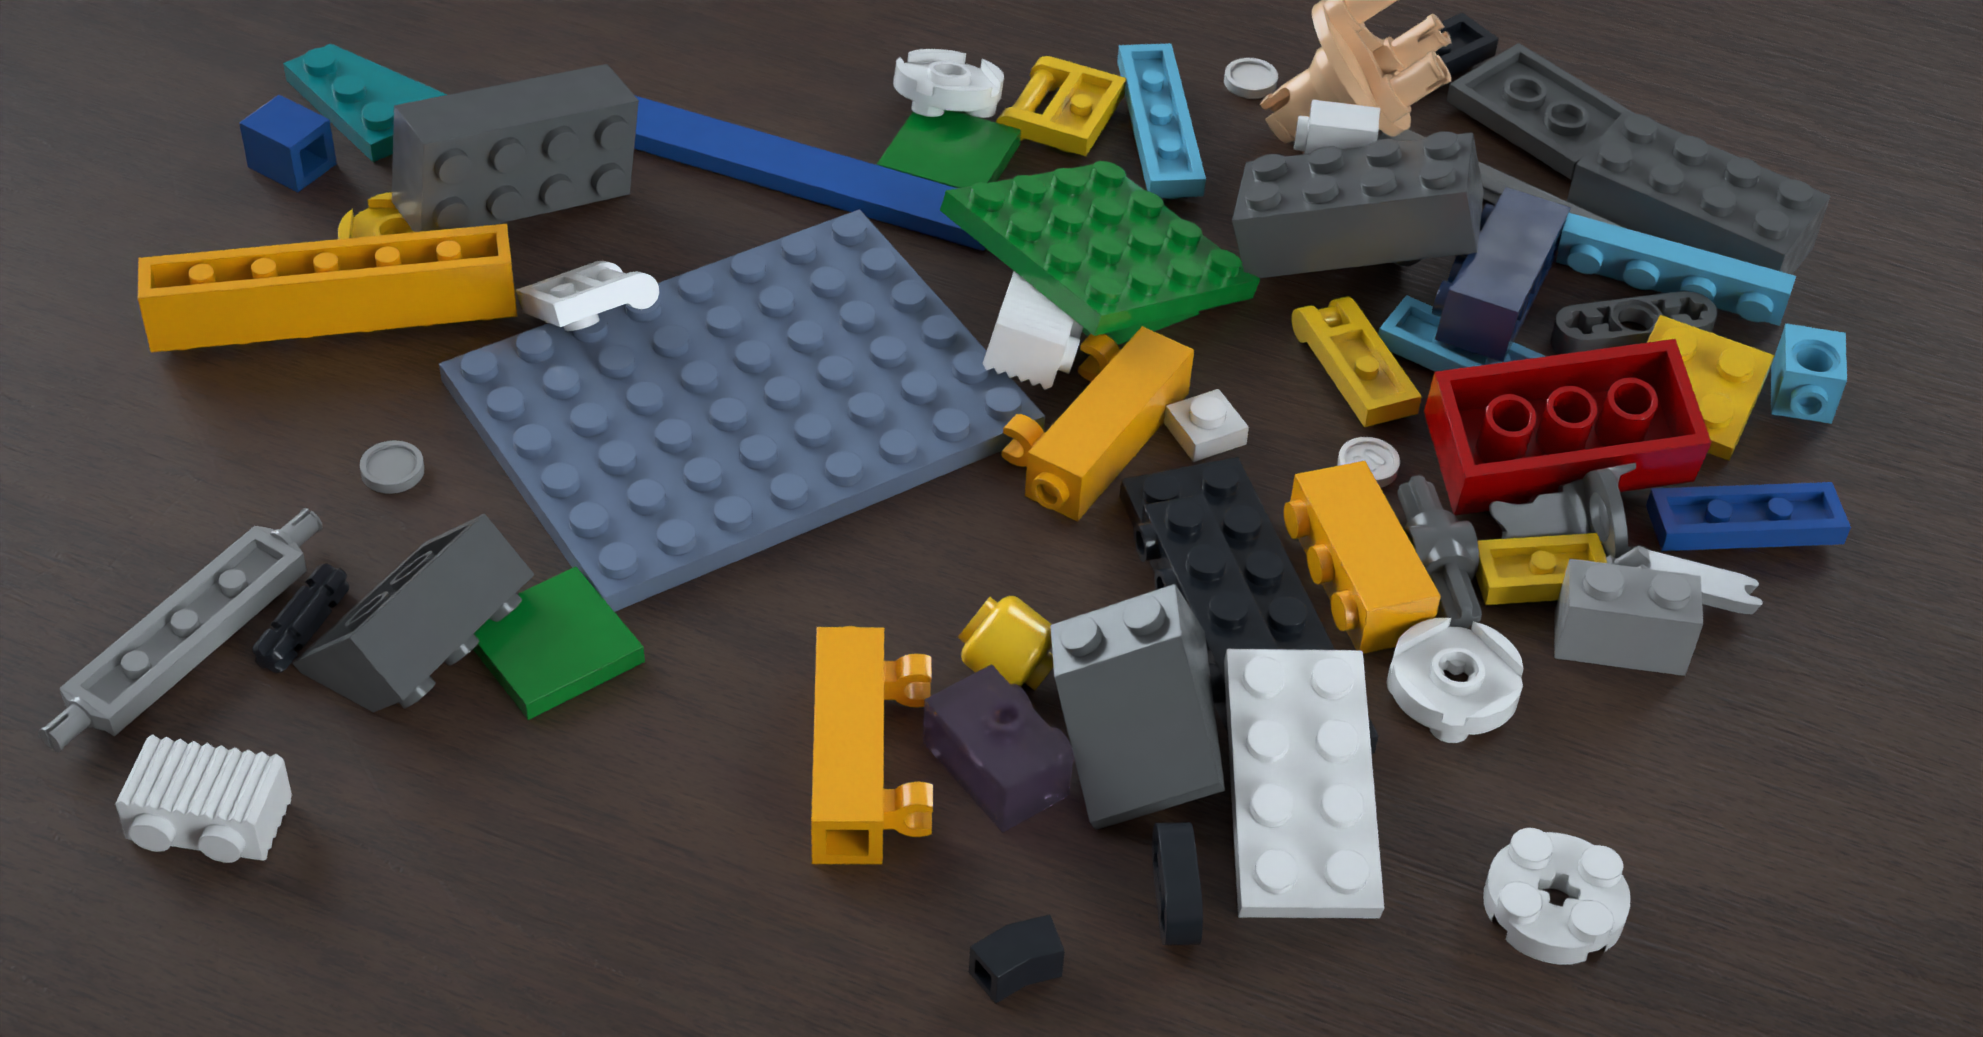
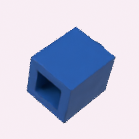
M281 95L276 96L239 122L248 168L297 193L337 164L330 119Z

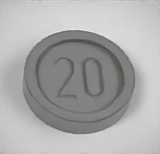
M393 440L378 443L369 448L360 460V472L365 485L376 492L385 494L400 493L414 487L422 479L425 471L421 451L416 446L404 441Z

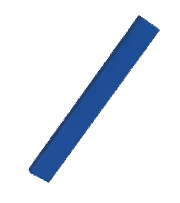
M635 96L639 100L634 149L848 212L860 209L866 217L978 250L985 251L986 249L940 211L946 190L957 189L955 187Z

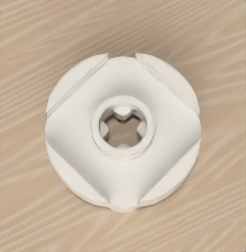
M920 49L908 52L907 63H904L901 57L896 60L893 84L901 95L912 100L911 109L920 115L937 117L943 115L944 110L964 111L975 117L986 118L994 116L997 103L1001 99L1004 75L996 65L984 59L981 61V68L965 64V53L943 49Z
M1433 618L1412 626L1399 638L1390 664L1387 689L1407 715L1418 723L1429 727L1431 733L1441 741L1458 743L1464 741L1469 734L1486 733L1500 727L1515 713L1523 688L1521 677L1524 668L1519 652L1506 637L1487 625L1473 621L1471 630L1463 627H1449L1451 618ZM1444 670L1454 675L1464 672L1469 675L1467 682L1450 680L1444 676Z
M1536 828L1520 829L1512 836L1510 844L1500 850L1491 863L1483 894L1485 911L1491 922L1495 915L1498 923L1508 931L1505 940L1516 950L1531 958L1562 965L1586 961L1589 952L1600 950L1604 946L1605 951L1611 948L1619 939L1624 928L1631 899L1629 886L1622 875L1623 861L1611 848L1601 845L1595 846L1571 835L1543 832ZM1557 889L1566 893L1570 898L1564 901L1563 906H1556L1549 903V893L1542 890Z

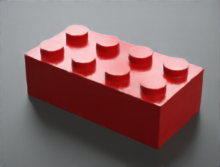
M1676 339L1436 371L1424 410L1455 516L1489 511V504L1493 501L1511 504L1526 503L1533 495L1557 492L1558 485L1576 479H1583L1586 473L1590 471L1636 463V469L1620 476L1618 483L1620 492L1694 482L1711 445V440Z

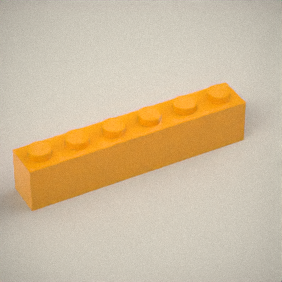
M507 224L138 258V302L151 352L188 350L191 348L249 344L253 342L517 317Z

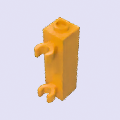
M1143 326L1122 349L1106 334L1096 336L1090 334L1080 345V350L1090 354V356L1079 366L1078 373L1091 381V383L1047 432H1044L1035 420L1023 414H1016L1003 428V434L1013 439L1002 450V457L1013 465L1027 466L1025 497L1078 522L1164 423L1166 406L1184 400L1189 394L1194 349Z
M855 626L817 627L811 817L812 864H882L883 829H894L903 835L911 837H923L932 834V784L909 782L900 785L896 789H883L884 700H896L898 703L908 707L931 705V656L908 654L896 661H884V628Z

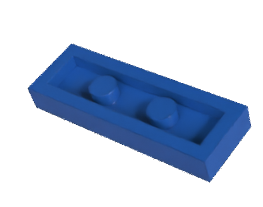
M1832 482L1651 488L1646 503L1661 551L1845 544L1851 528Z

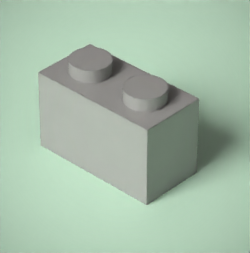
M1569 558L1555 607L1554 658L1686 676L1703 626L1701 576Z

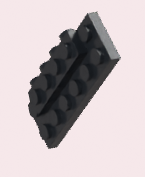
M1239 457L1121 479L1119 497L1134 527V542L1137 554L1142 562H1150L1155 573V589L1158 590L1176 584L1205 631L1214 705L1228 734L1224 658L1227 649L1335 650ZM1368 716L1371 754L1375 753L1379 736Z

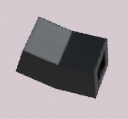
M1051 915L1007 924L970 946L969 974L995 1004L1026 985L1062 977L1065 950Z

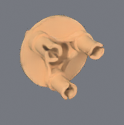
M1321 0L1312 8V19L1322 47L1316 50L1308 69L1283 84L1274 94H1268L1261 101L1260 106L1263 109L1270 108L1274 112L1265 119L1270 129L1284 143L1295 141L1298 116H1310L1313 99L1380 108L1379 129L1392 137L1404 132L1411 124L1410 105L1452 81L1448 68L1441 57L1436 55L1435 52L1451 43L1448 32H1440L1444 25L1439 18L1432 13L1427 19L1396 39L1390 36L1386 39H1380L1365 27L1364 22L1397 0Z

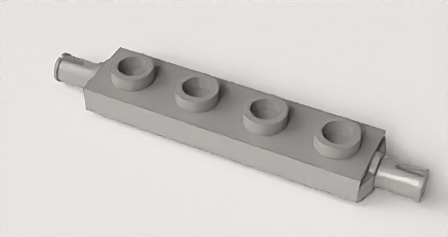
M303 508L298 515L280 530L260 526L251 528L60 687L67 709L39 730V735L49 748H54L55 752H61L69 742L87 727L104 730L116 736L307 572L304 554L299 547L315 533L323 529L320 518L313 511L309 513L308 508Z

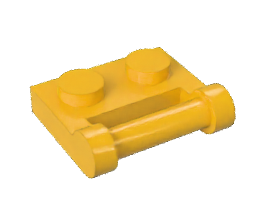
M1051 56L1041 57L1032 67L1030 72L1031 80L1012 107L1005 108L996 123L1021 129L1020 142L1025 138L1058 148L1064 152L1086 156L1125 96L1126 78ZM1060 87L1042 115L1035 113L1047 93L1055 91Z

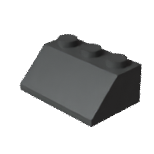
M484 513L424 542L293 662V665L301 674L371 712H376L396 703H399L403 709L408 708L433 688L436 682L430 675L443 662L448 666L456 663L479 643V639L474 634L475 631L488 619L495 622L500 621L521 603L522 598L517 594V591L535 574Z

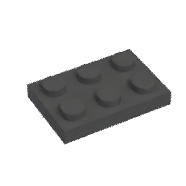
M1520 43L1450 83L1446 100L1468 114L1472 119L1484 124L1509 140L1512 144L1525 150L1569 179H1573L1576 164L1623 111L1625 109L1629 110Z

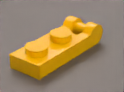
M1347 296L1330 301L1328 307L1322 309L1309 305L1293 310L1292 327L1296 338L1301 343H1308L1364 427L1418 414L1422 398L1421 394L1352 297Z

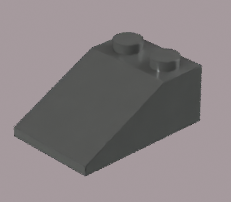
M1176 584L1050 625L1054 677L1089 820L1095 830L1225 791L1205 631Z

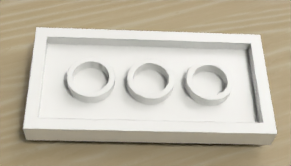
M1227 649L1224 658L1238 917L1380 918L1384 910L1363 650Z

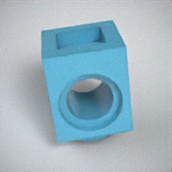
M1785 323L1771 366V414L1832 424L1847 383L1846 333Z

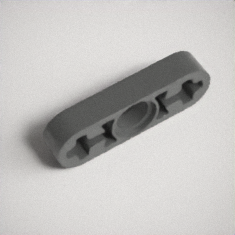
M1691 291L1570 305L1562 308L1557 313L1550 343L1554 351L1559 355L1647 343L1660 315L1712 333L1717 317V308L1706 296ZM1624 321L1635 322L1643 325L1647 330H1631L1620 323Z

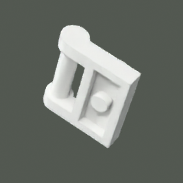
M596 261L517 289L516 292L523 313L544 320L546 323L559 327L563 326L565 331H575L599 322L598 313L623 304L637 309L649 308L658 298L659 286L651 275L638 271L626 274L616 264L607 261Z

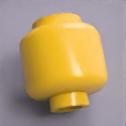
M1006 596L999 602L989 597L957 637L965 643L961 652L962 661L967 667L1003 694L1016 692L1023 683L1035 691L1054 667L1053 654L1049 652L1052 648L1050 627L1052 624L1018 597Z

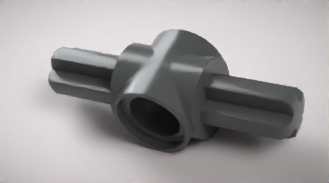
M1422 475L1412 476L1409 482L1400 484L1397 491L1408 522L1403 529L1441 595L1438 607L1442 618H1451L1450 626L1468 629L1473 621L1479 623L1482 617L1480 605L1470 582L1475 577L1479 564V549L1475 530L1469 521L1458 522L1453 513L1443 510L1433 483L1427 482Z

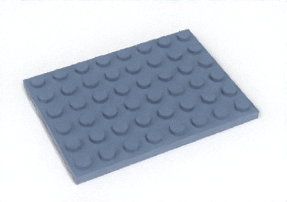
M860 209L657 283L659 286L658 298L647 309H637L623 304L598 313L599 322L575 331H565L563 326L559 327L548 323L439 363L442 383L572 568L576 566L614 612L998 453L1013 439L1003 434V428L1016 414H1023L1032 418L1041 426L1043 431L1045 425V415L1013 379L1009 378L1006 372L998 374L995 368L985 369L983 361L987 350Z

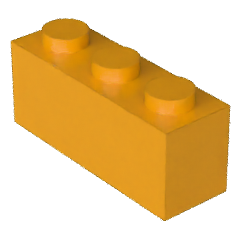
M1366 461L1295 474L1291 499L1284 505L1286 529L1292 539H1299L1307 555V565L1312 580L1317 585H1323L1331 601L1334 622L1340 631H1347L1355 649L1363 650L1364 654L1396 647L1399 638L1409 628L1422 621L1436 618L1441 595Z

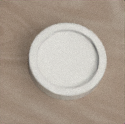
M1241 58L1232 61L1225 69L1224 84L1230 92L1237 96L1249 99L1263 98L1268 94H1272L1277 87V70L1264 60Z
M1358 437L1347 441L1339 451L1337 466L1366 461L1380 488L1391 484L1398 475L1400 457L1397 451L1383 440L1373 437Z

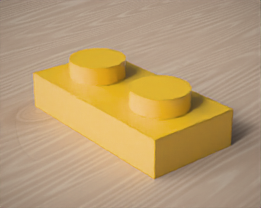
M1597 533L1478 540L1479 564L1475 576L1485 605L1555 601L1559 597L1569 558L1607 563Z

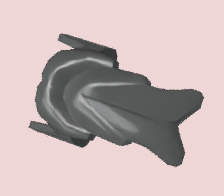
M1636 463L1590 471L1586 473L1583 479H1576L1558 485L1557 492L1533 495L1526 503L1511 504L1493 501L1489 504L1490 515L1501 527L1502 539L1597 533L1606 557L1611 555L1617 559L1637 547L1628 546L1625 512L1618 487L1620 476L1636 469Z

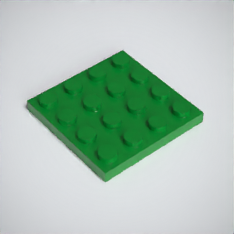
M1097 161L1092 165L1070 169L1058 168L1053 172L1030 176L1018 175L1013 179L991 183L979 182L968 187L946 190L940 211L1094 336L1252 299L1260 282L1258 276L1244 272L1242 261L1237 255L1219 248L1202 235V230L1199 226L1181 219L1163 205L1164 202L1158 195L1143 190L1125 176L1126 173L1121 167L1106 161Z

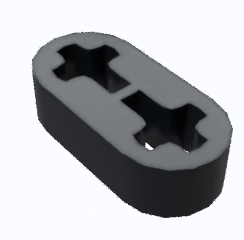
M1191 822L1155 823L1152 836V864L1162 945H1200L1203 933V903L1193 826Z

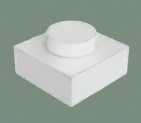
M1219 389L1167 405L1165 409L1164 424L1193 462L1244 446L1247 443L1248 425Z

